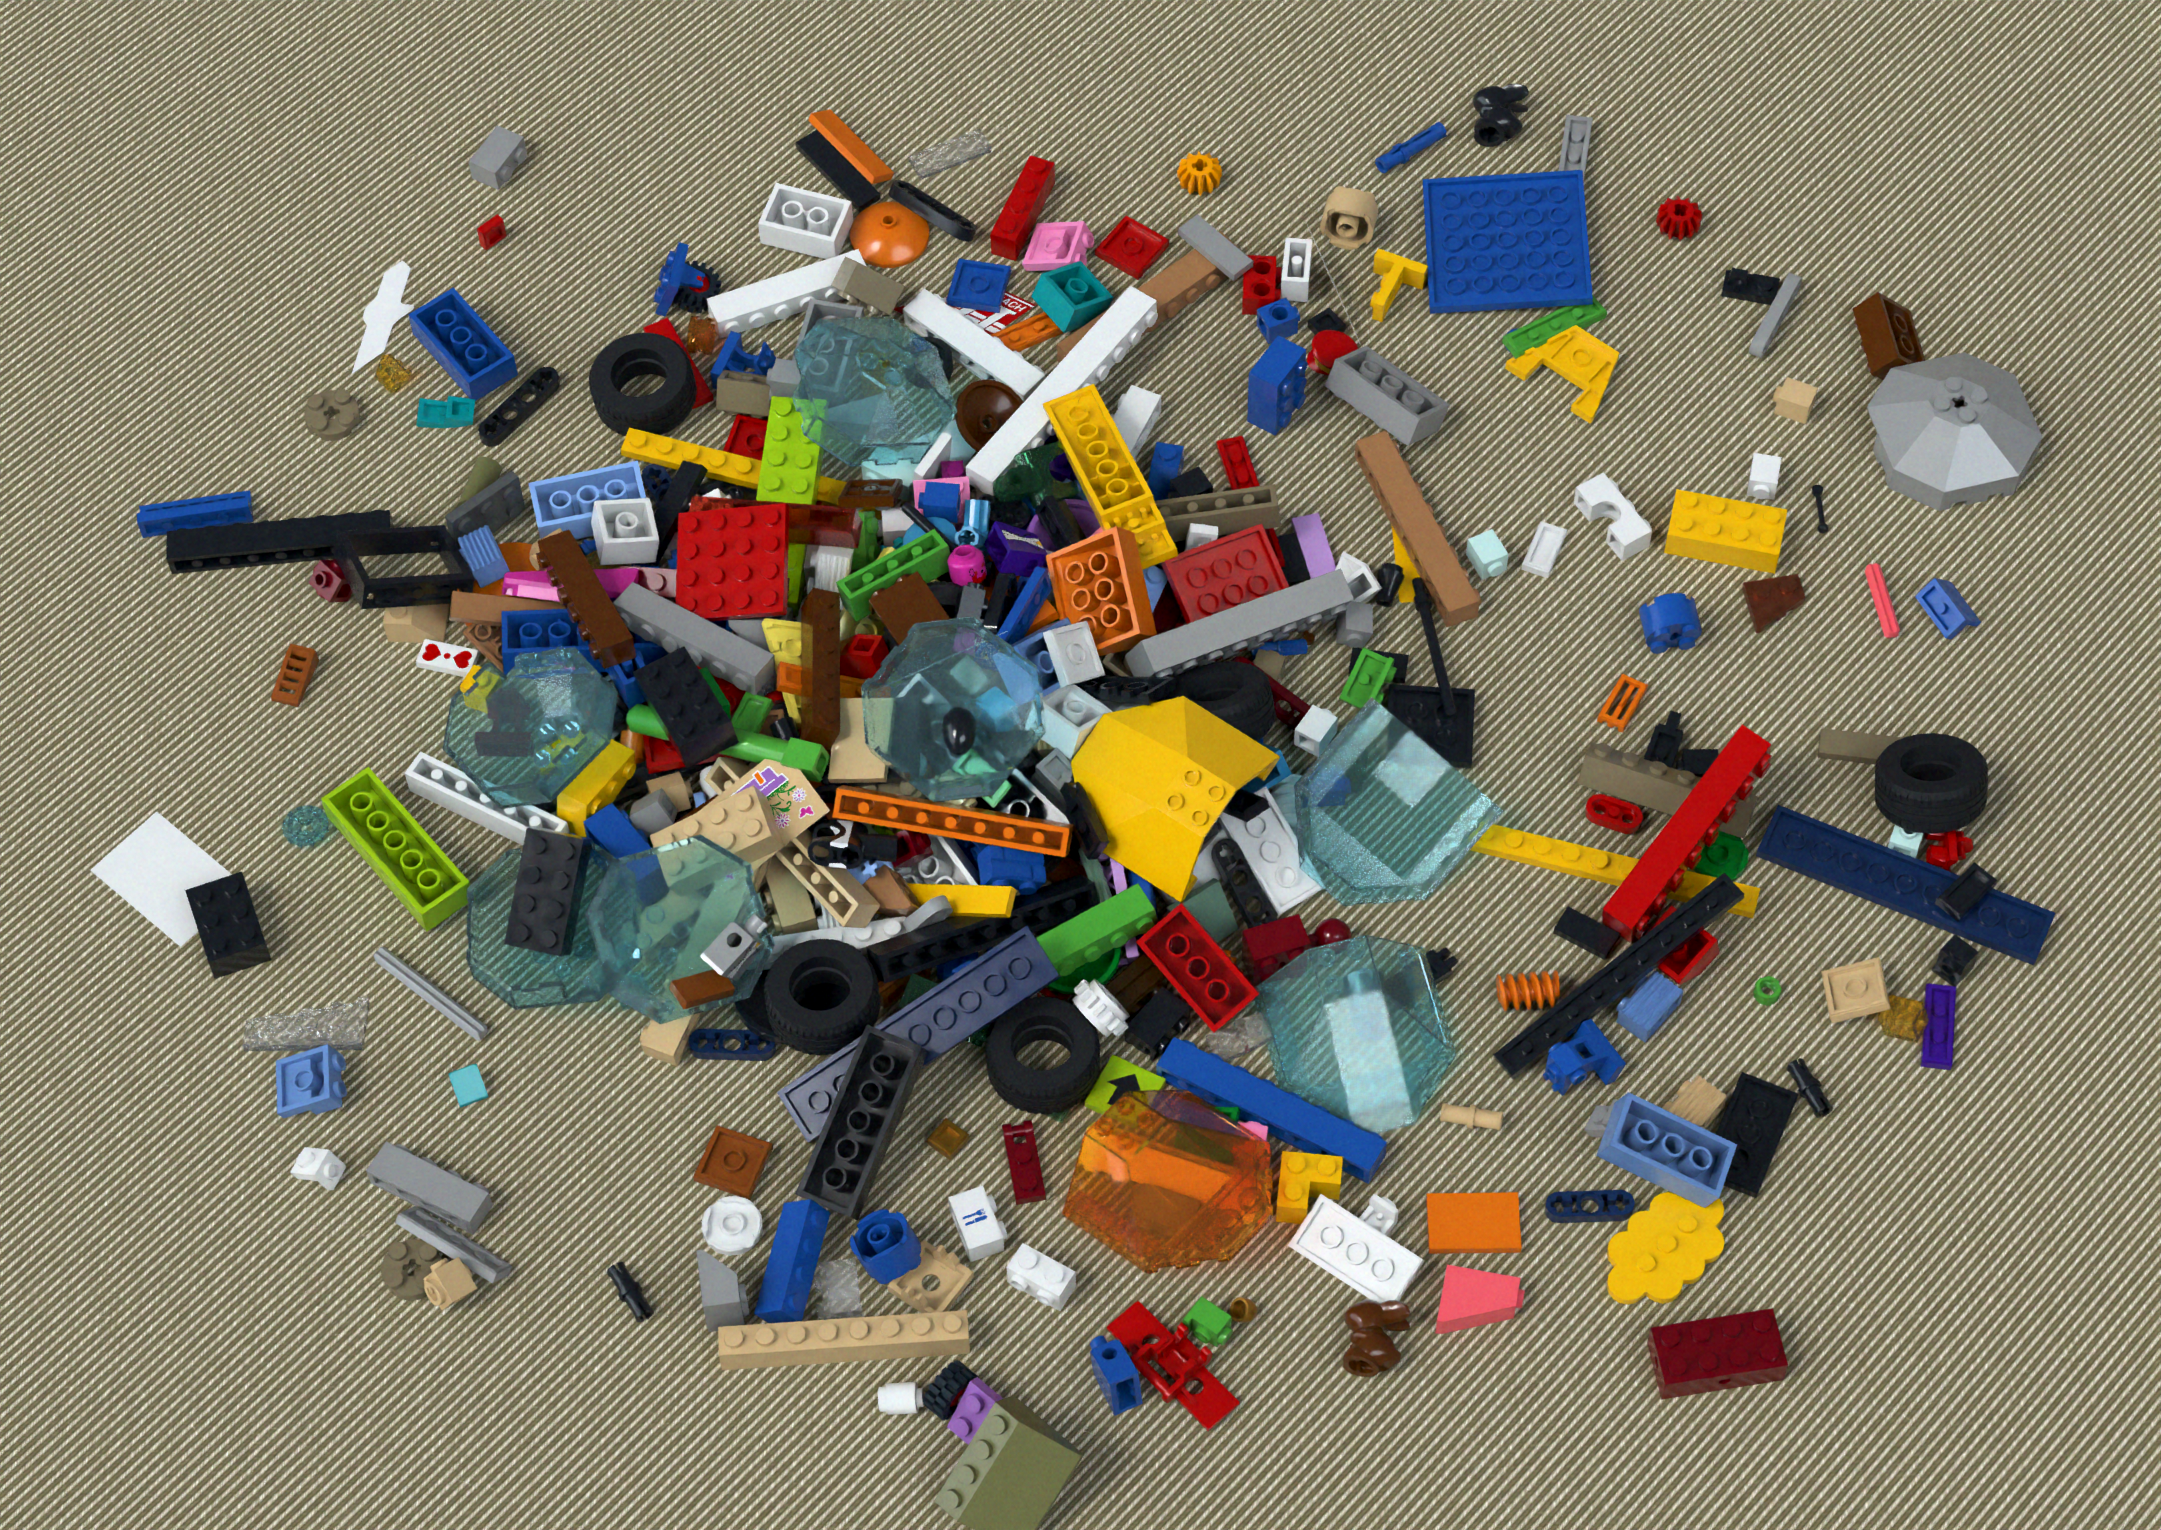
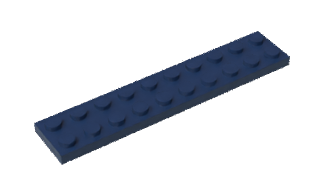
M1780 805L1777 806L1756 853V856L2031 965H2035L2055 916V912L1992 889L1957 922L1935 903L1936 899L1960 875Z
M1025 926L874 1028L926 1049L928 1054L921 1068L922 1070L1061 976L1030 927ZM862 1036L777 1092L806 1141L810 1144L817 1140L821 1134Z

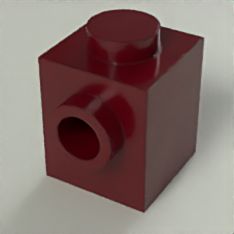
M901 830L894 834L899 838L897 860L892 862L894 868L912 867L934 854L928 834L909 830Z

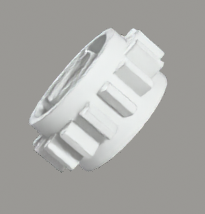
M1083 979L1074 988V992L1077 994L1072 999L1074 1004L1103 1035L1108 1037L1111 1033H1114L1116 1036H1120L1129 1027L1125 1022L1130 1017L1128 1012L1099 981L1094 979L1088 983L1087 980Z

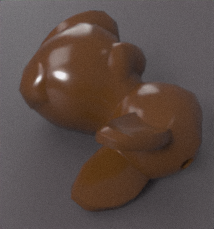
M1364 1299L1349 1307L1344 1315L1347 1327L1353 1332L1350 1336L1352 1344L1344 1353L1343 1368L1356 1376L1372 1377L1399 1363L1401 1354L1396 1349L1391 1338L1384 1333V1330H1409V1322L1405 1320L1410 1316L1409 1306L1397 1300L1379 1303L1370 1299Z

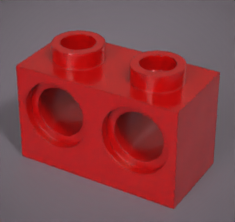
M1247 255L1253 260V267L1243 274V315H1257L1258 308L1280 300L1281 289L1275 288L1276 283H1281V267H1276V256Z

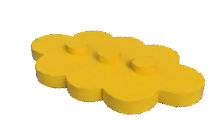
M1671 1192L1660 1193L1655 1196L1650 1203L1649 1211H1639L1633 1214L1628 1220L1627 1231L1615 1234L1608 1243L1607 1257L1614 1267L1608 1275L1606 1285L1609 1295L1615 1301L1627 1305L1640 1301L1644 1296L1662 1304L1677 1299L1683 1284H1694L1699 1281L1703 1276L1705 1264L1713 1263L1723 1253L1725 1241L1723 1234L1717 1228L1722 1222L1724 1215L1723 1202L1717 1199L1706 1208H1703Z

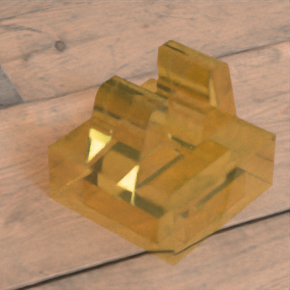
M391 354L382 355L374 377L390 393L398 392L401 385L409 381L412 371L410 369L406 370L402 366L403 362L401 360H396Z

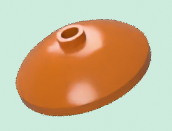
M881 202L867 207L856 216L850 228L852 249H859L864 262L881 268L901 267L915 261L923 254L929 243L930 234L927 220L899 202Z

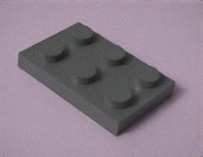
M511 470L445 516L449 534L458 550L461 549L458 542L459 537H463L464 534L468 535L469 532L473 533L474 530H478L479 527L483 528L484 525H488L491 532L494 533L502 524L511 518L517 517L525 509L519 477Z

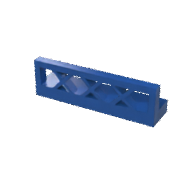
M250 490L139 506L140 513H137V523L143 538L167 535V531L180 528L194 529L206 526H226L235 523L253 522Z
M1036 567L1030 578L1023 576L1019 578L1013 607L999 629L998 636L993 641L983 642L973 657L981 667L999 670L993 654L1025 637L1052 590V584L1046 568ZM987 653H989L990 658H985Z

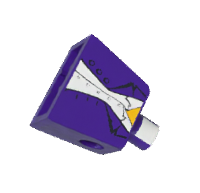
M998 521L994 522L984 543L999 573H1015L1016 576L1030 577L1036 567L1048 568L1046 555L1053 553L1052 551L1045 550L1036 534Z

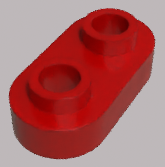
M1604 794L1593 795L1586 803L1585 815L1594 824L1623 834H1633L1642 825V811L1634 804ZM1601 810L1604 814H1598L1595 811ZM1627 819L1630 820L1632 823H1625L1623 822V820Z

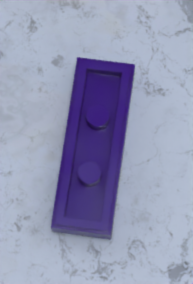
M1926 983L1920 1067L1951 1070L1956 1003L1955 986Z

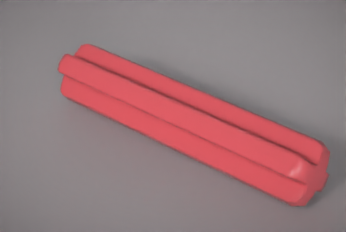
M1878 563L1869 564L1866 566L1865 574L1883 634L1888 639L1895 638L1899 635L1900 628L1881 566Z

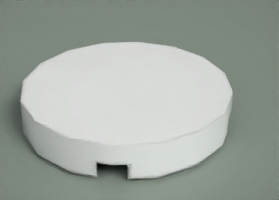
M728 1196L717 1200V1203L713 1204L712 1207L711 1205L708 1207L702 1219V1233L708 1246L717 1253L728 1256L741 1255L751 1250L759 1242L763 1232L761 1213L750 1200L739 1196Z

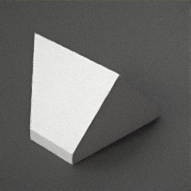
M1343 551L1335 570L1341 568L1353 595V601L1366 603L1382 587L1366 563Z

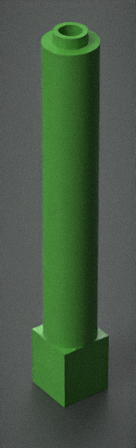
M636 704L628 711L626 722L631 732L669 741L649 706ZM735 727L733 728L739 743L719 753L755 763H760L764 759L777 761L782 766L801 770L807 780L819 783L830 759V755L821 744L792 737L788 741Z

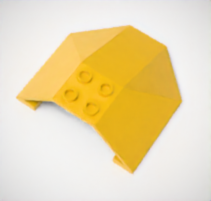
M1185 696L1154 702L1151 705H1141L1103 714L1072 759L1071 767L1074 783L1079 782L1085 790L1110 840L1102 853L1182 903L1198 880L1192 873L1205 837L1234 794L1255 777L1265 781L1279 761L1280 756Z

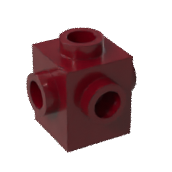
M335 558L332 560H320L314 567L313 574L308 583L316 590L317 595L326 599L329 603L348 602L353 592Z

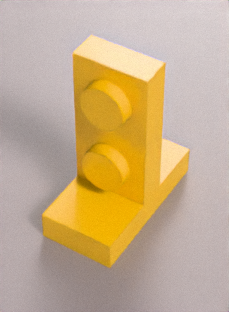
M1378 248L1374 256L1373 273L1383 277L1380 283V291H1375L1370 301V307L1373 308L1372 319L1383 322L1403 283L1423 290L1427 283L1428 266Z

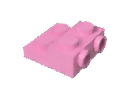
M1084 221L1037 223L1022 265L1026 271H1051L1081 261L1086 266L1087 258L1085 254L1087 248L1093 247L1094 236Z

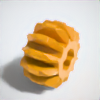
M1200 151L1196 155L1188 153L1186 159H1181L1179 169L1177 170V178L1180 181L1181 188L1188 189L1189 194L1198 192L1200 197L1204 191L1211 194L1213 188H1218L1222 177V169L1218 158H1212L1210 152L1202 155Z

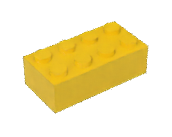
M1676 489L1664 553L1775 574L1787 509Z

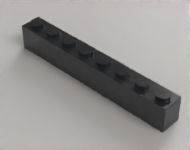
M373 510L362 513L348 512L341 515H319L310 518H290L278 521L264 520L257 523H235L233 525L206 526L194 529L180 528L167 531L166 559L172 574L334 559L336 531L394 528L390 510Z
M1079 874L1039 888L1033 894L1015 896L1010 918L955 916L866 946L868 959L876 971L877 978L883 983L891 982L996 946L1025 926H1029L1034 933L1066 922L1099 904L1095 883Z

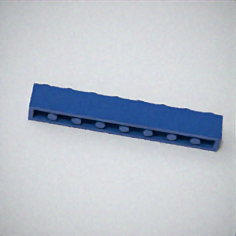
M1173 1037L1156 1064V1074L1165 1078L1167 1084L1213 1107H1239V1120L1245 1123L1254 1121L1263 1126H1268L1269 1135L1305 1153L1342 1156V1171L1368 1184L1386 1156L1387 1142L1377 1133L1366 1132L1346 1118L1340 1119L1331 1115L1324 1107L1320 1105L1313 1106L1303 1101L1298 1094L1293 1092L1287 1093L1277 1088L1273 1082L1251 1075L1241 1066L1234 1067L1224 1062L1217 1054H1208L1198 1049L1194 1043L1188 1040L1182 1041Z

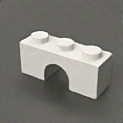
M1604 472L1576 487L1574 504L1589 522L1599 517H1609L1615 521V523L1608 526L1606 543L1621 561L1650 546L1652 528L1649 522L1639 516L1633 503L1624 498L1617 484L1613 480H1609Z

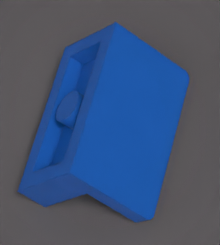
M1934 578L1915 596L1946 639L1951 640L1966 625L1977 627L1981 624L1979 618L1950 581Z

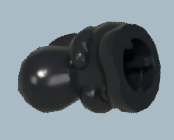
M1516 83L1504 87L1488 86L1482 88L1474 95L1473 105L1481 117L1474 125V139L1478 144L1486 147L1498 146L1521 132L1523 124L1515 113L1528 111L1527 106L1517 102L1529 94L1528 88L1525 85Z

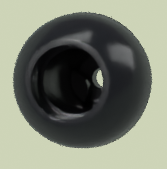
M954 707L948 710L943 718L942 734L950 752L954 755L962 756L973 746L977 732V722L974 714L968 708Z

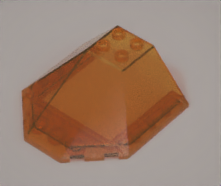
M1187 1089L1126 1091L1084 1133L1062 1215L1148 1274L1157 1273L1159 1268L1175 1266L1176 1269L1200 1266L1201 1261L1217 1259L1218 1262L1231 1261L1273 1218V1206L1271 1204V1192H1273L1270 1157H1272L1271 1144Z

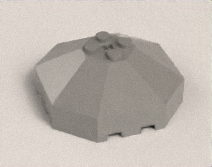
M1965 352L1891 368L1867 406L1868 413L1877 432L1873 452L1879 466L1882 465L1886 473L1885 481L1888 488L1938 511L1950 509L1953 503L1964 501L1965 505L1987 501L1988 496L2001 493L2002 497L2013 495L2037 456L2042 439V434L2015 374ZM1959 399H1963L1964 405L1966 407H1954L1955 402H1953V400L1958 401Z

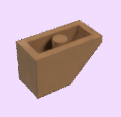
M885 864L877 871L876 876L870 877L862 885L880 904L877 911L887 917H908L921 907V904L902 875Z

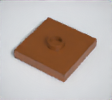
M716 1125L694 1173V1181L750 1200L773 1150V1144Z

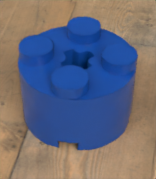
M1683 593L1665 594L1654 598V604L1647 607V603L1640 607L1639 616L1645 641L1652 653H1663L1670 647H1679L1681 650H1687L1696 645L1695 640L1701 635L1702 628L1695 600L1692 596L1690 599H1686V594Z
M882 1209L870 1213L857 1224L858 1231L855 1236L851 1235L850 1246L867 1274L880 1284H887L893 1279L903 1276L908 1271L916 1269L921 1263L920 1240L903 1214L898 1211L896 1213H889L888 1209Z

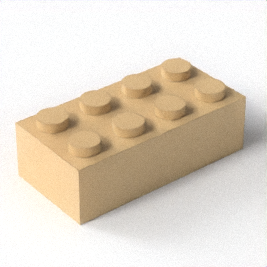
M754 785L650 835L666 885L680 897L785 847L769 801Z

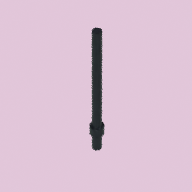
M1417 577L1412 580L1415 593L1413 599L1415 608L1420 612L1445 713L1452 715L1456 713V707L1430 610L1432 608L1431 598L1426 593L1423 579Z

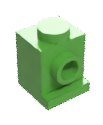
M1202 1296L1183 1319V1323L1189 1328V1333L1193 1331L1195 1337L1201 1342L1211 1343L1215 1347H1218L1219 1344L1225 1345L1233 1333L1231 1329L1232 1316Z

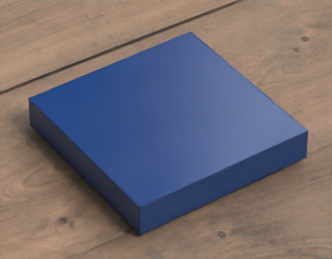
M958 259L946 299L947 305L1000 313L1011 275V266Z

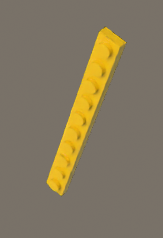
M633 428L628 429L621 447V456L676 470L679 469L684 460L703 465L708 469L705 477L751 489H758L761 460ZM820 476L817 501H821L823 507L843 512H854L848 511L847 508H839L838 498L847 482ZM864 507V509L859 510L875 511V517L878 520H882L881 510H875L874 507Z
M1478 820L1473 822L1467 844V850L1615 886L1622 884L1640 860ZM1686 871L1683 876L1685 880L1676 893L1671 891L1667 898L1688 902L1717 878ZM1734 882L1744 893V898L1727 912L1753 919L1760 888Z

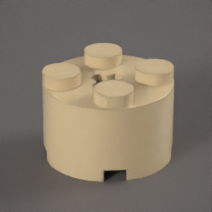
M1343 186L1336 187L1326 200L1320 224L1323 236L1326 234L1330 238L1329 242L1342 249L1352 250L1359 248L1365 242L1368 244L1373 237L1378 216V205L1375 202L1374 194Z

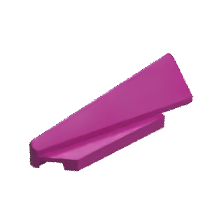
M637 568L593 569L609 598L617 599L632 582L638 583L639 570ZM546 571L505 573L502 594L560 602L557 595V587H551Z

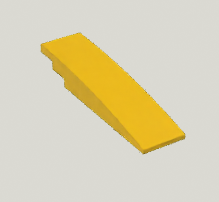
M1089 385L1043 403V408L1102 530L1106 531L1117 526L1134 532L1142 570L1178 556L1177 548L1167 531L1165 521L1155 504L1153 494L1095 385Z

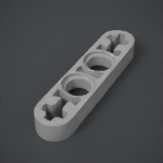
M1790 272L1788 273L1752 340L1749 354L1763 358L1799 291L1802 277Z

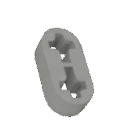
M937 896L924 903L903 921V925L908 933L943 921L952 913L953 909L946 896Z

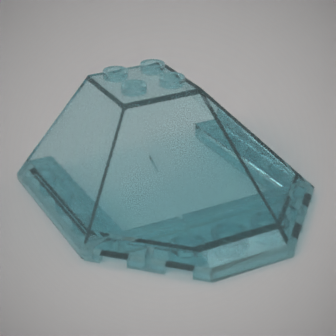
M1371 697L1294 785L1299 868L1343 906L1366 903H1391L1405 900H1426L1504 811L1420 737Z
M1364 935L1308 949L1256 986L1261 994L1254 1001L1279 1089L1287 1093H1296L1303 1101L1313 1106L1320 1105L1327 1109L1331 1115L1340 1119L1346 1118L1366 1132L1381 1133L1414 1125L1427 1100L1431 1098L1439 1085L1443 1074L1456 1057L1454 1044L1424 947Z

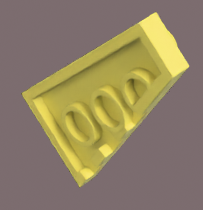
M764 618L761 625L769 651L774 654L776 674L780 662L801 666V622ZM782 692L789 717H793L798 729H801V696Z

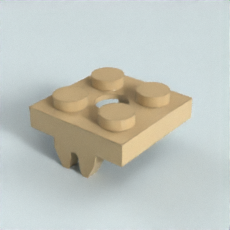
M923 1240L921 1242L920 1265L903 1276L893 1279L887 1286L888 1291L921 1313L945 1312L949 1310L973 1279L974 1272L962 1265L954 1252L948 1254L943 1245L940 1244L934 1247ZM930 1275L936 1276L940 1280V1286L934 1291L925 1290L922 1286V1281L925 1277Z

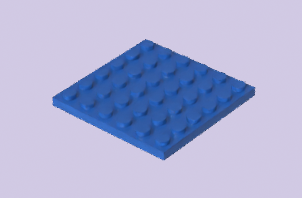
M1583 170L1423 179L1430 314L1593 304Z

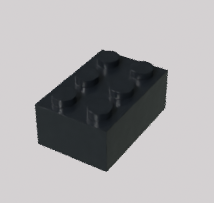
M242 872L185 890L209 966L215 979L272 960Z

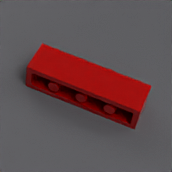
M1032 155L1029 156L990 233L991 254L1014 261L1017 260L1055 184V162Z

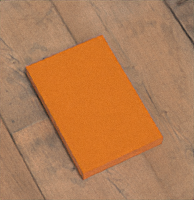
M1518 1192L1426 1193L1429 1254L1521 1253Z

